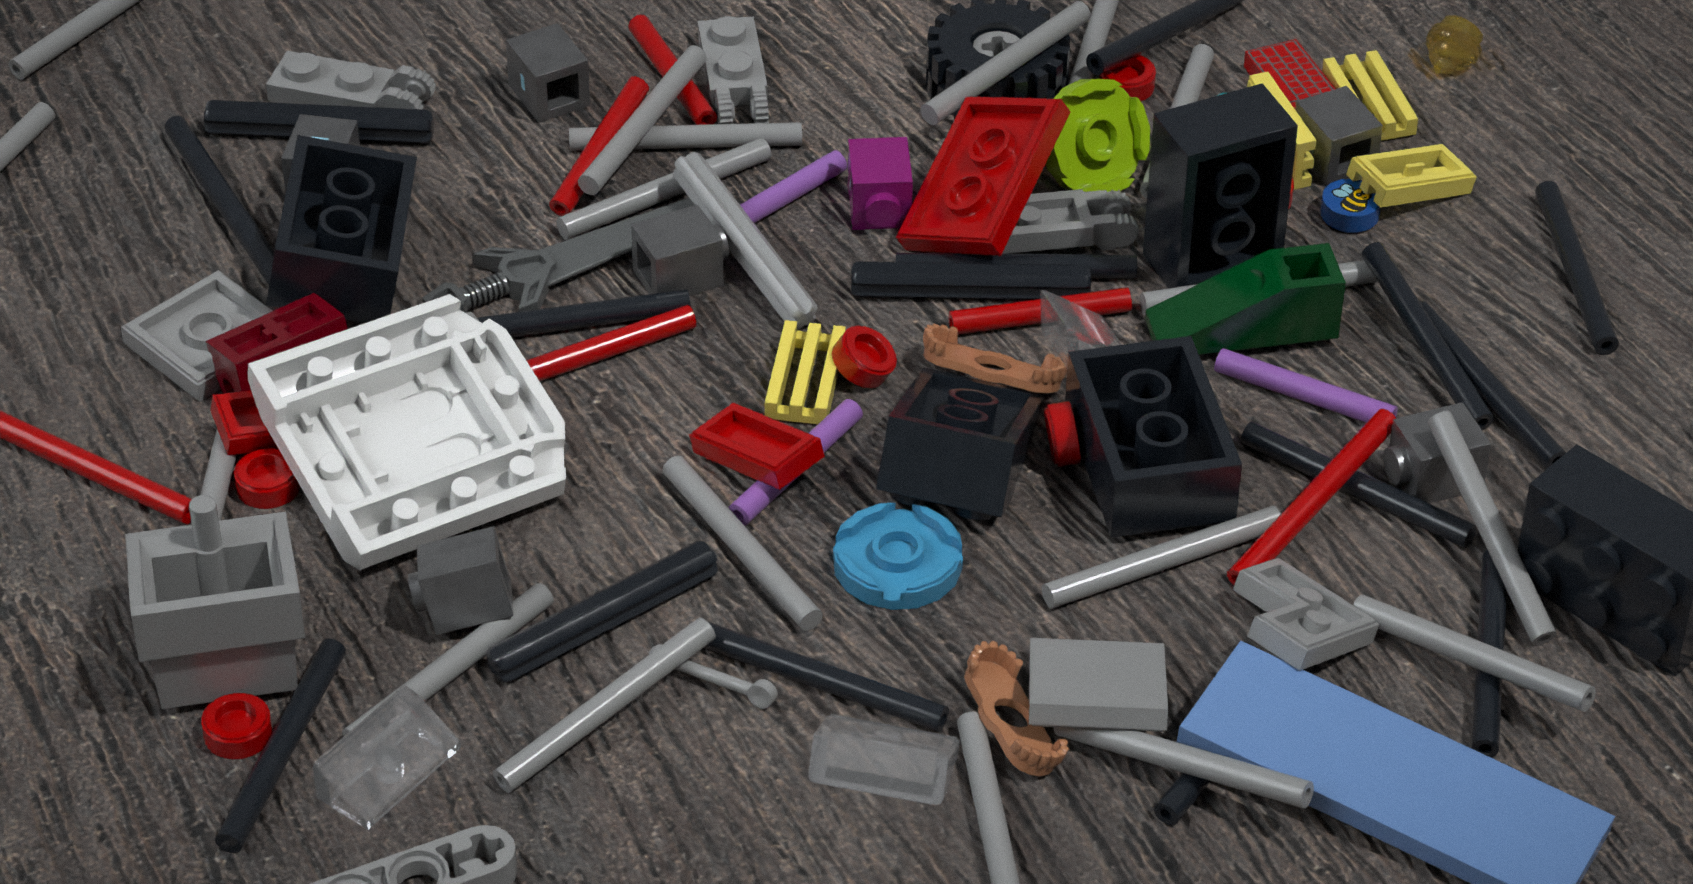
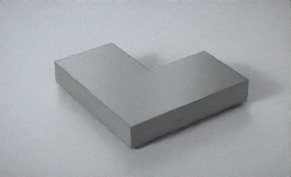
M1280 558L1240 570L1233 587V591L1266 611V613L1254 617L1247 637L1299 671L1372 644L1380 625L1376 622V619Z

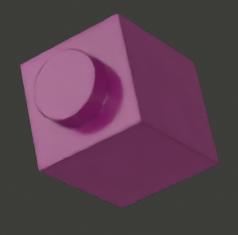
M907 137L848 139V193L852 230L901 228L912 206L913 192Z

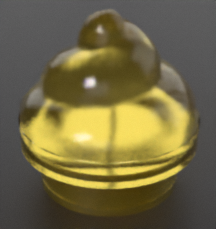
M1448 15L1442 19L1441 23H1436L1431 27L1426 37V46L1429 51L1430 62L1436 74H1451L1455 70L1464 71L1478 61L1482 54L1480 44L1483 41V34L1477 26L1462 17Z

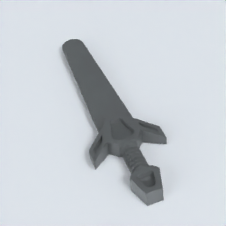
M690 198L539 250L489 247L472 254L473 265L496 272V274L459 288L454 283L444 282L422 297L423 303L451 294L461 301L460 310L466 313L471 308L508 295L510 299L520 301L519 312L540 309L552 285L632 252L631 224L695 204Z

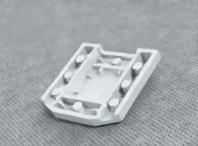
M451 294L248 363V382L261 420L343 560L358 570L415 550L417 545L445 539L564 494L566 482V467L564 468V419L508 331L491 319L481 323L460 310L461 301Z

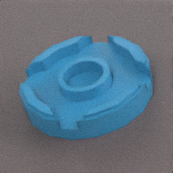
M879 503L857 511L840 525L833 548L835 577L847 593L868 605L890 610L919 608L940 600L956 586L963 569L961 535L948 518L929 507L912 504L911 511L896 509V503Z

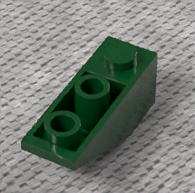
M1329 243L1269 249L1146 309L1145 321L1153 341L1191 336L1199 355L1217 353L1222 348L1230 351L1337 339L1340 332L1346 282Z

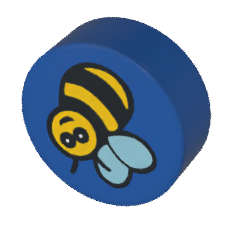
M1341 179L1334 181L1323 190L1320 210L1321 217L1326 224L1338 231L1358 233L1369 230L1377 224L1380 217L1381 208L1373 201L1376 193L1365 194L1360 189L1362 180Z

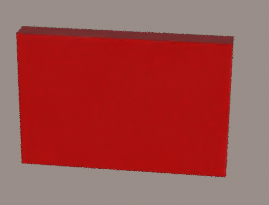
M966 97L896 236L902 247L908 251L1001 256L1071 113L1063 100L1047 98Z

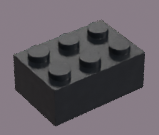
M1263 83L1160 111L1153 115L1143 256L1168 288L1199 284L1269 249L1284 248L1298 125Z
M297 135L274 250L266 305L281 308L315 293L344 314L345 320L367 323L390 315L399 272L417 157Z
M1191 336L1068 352L1065 401H1070L1077 430L1079 449L1111 538L1222 523L1237 518L1242 462Z
M1576 444L1529 483L1517 551L1538 594L1580 618L1587 625L1598 629L1629 648L1641 658L1650 661L1676 677L1693 661V512Z

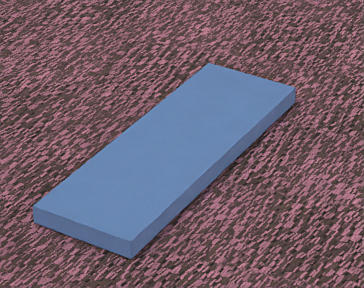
M1243 641L1238 643L1181 723L1176 741L1312 781L1314 791L1308 806L1470 884H1580L1609 835L1615 819L1614 815L1316 675L1305 670L1299 671L1284 660Z

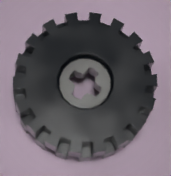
M971 0L970 8H965L961 3L950 7V16L944 13L938 15L935 18V26H930L927 35L926 86H928L927 94L930 100L1050 19L1051 11L1042 6L1036 11L1030 10L1031 2L1025 0H1018L1016 5L1007 4V0H995L994 4H985L984 0ZM1069 34L977 97L1053 99L1063 87L1068 85ZM960 108L954 112V120Z

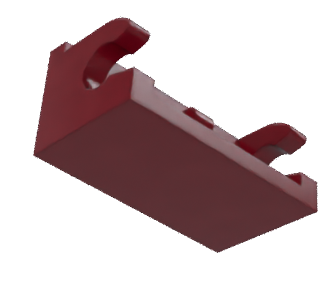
M312 293L207 340V349L212 355L217 380L222 393L251 390L248 382V363L347 330V324L344 314L317 294Z

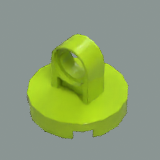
M1080 79L1063 87L1053 98L1062 99L1071 112L1046 162L1047 170L1061 187L1067 190L1083 189V192L1099 190L1110 192L1112 189L1114 191H1122L1128 188L1135 180V178H1130V176L1135 172L1139 160H1146L1150 151V124L1144 105L1137 97H1130L1123 88L1119 87L1122 86L1121 83L1110 79Z

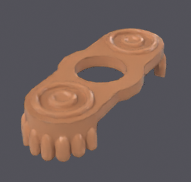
M934 323L933 325L928 324L927 328L925 327L923 344L925 349L923 356L927 361L939 367L969 374L983 381L1003 383L1029 392L1046 394L1057 392L1060 389L1061 381L1067 374V359H1062L1060 356L1055 357L1051 353L1045 356L1040 367L1016 360L1001 353L982 351L958 344V329L956 327L948 328L946 325L939 326ZM980 364L996 365L1005 370L990 369Z
M983 641L981 645H975L967 660L968 667L964 678L979 706L978 714L980 720L995 735L1012 765L1029 775H1049L1069 750V747H1067L1068 741L1066 739H1058L1053 744L1044 727L1029 725V699L1017 680L1023 661L1016 659L1015 652H1008L1006 645L998 646L995 641H991L989 644ZM1002 705L1017 710L1026 719L1028 726L1016 727L1004 722L996 714L994 707Z

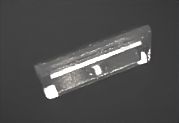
M1046 290L1040 291L1042 332L1066 368L1068 352L1122 345L1100 314Z
M405 685L316 760L313 765L316 797L368 830L461 748V742L423 699Z
M830 714L814 733L808 776L810 781L818 784L930 805H940L946 796L961 740L949 735Z

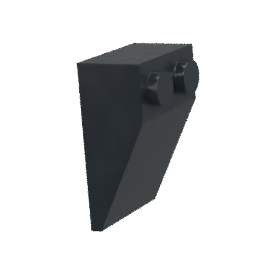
M923 368L889 415L876 489L892 493L894 500L906 505L926 506L930 502L952 506L956 514L968 519L989 520L992 516L1002 517L1012 500L1043 406L1045 394L1033 393L1024 389Z

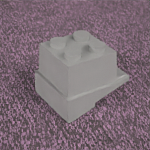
M199 495L194 497L189 503L192 525L125 534L130 610L139 662H151L161 709L208 703L231 693H247L256 696L296 690L298 684L295 640L305 638L286 511L219 521L215 499L209 495Z

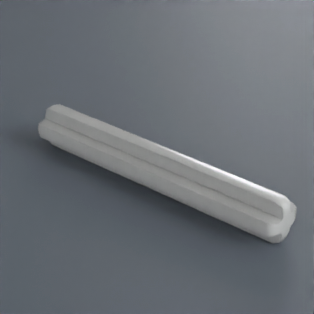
M691 152L686 157L680 156L674 162L676 168L673 172V177L695 205H699L711 224H718L723 229L729 250L783 321H797V330L804 325L809 326V323H813L816 319L817 304L702 155L697 152Z

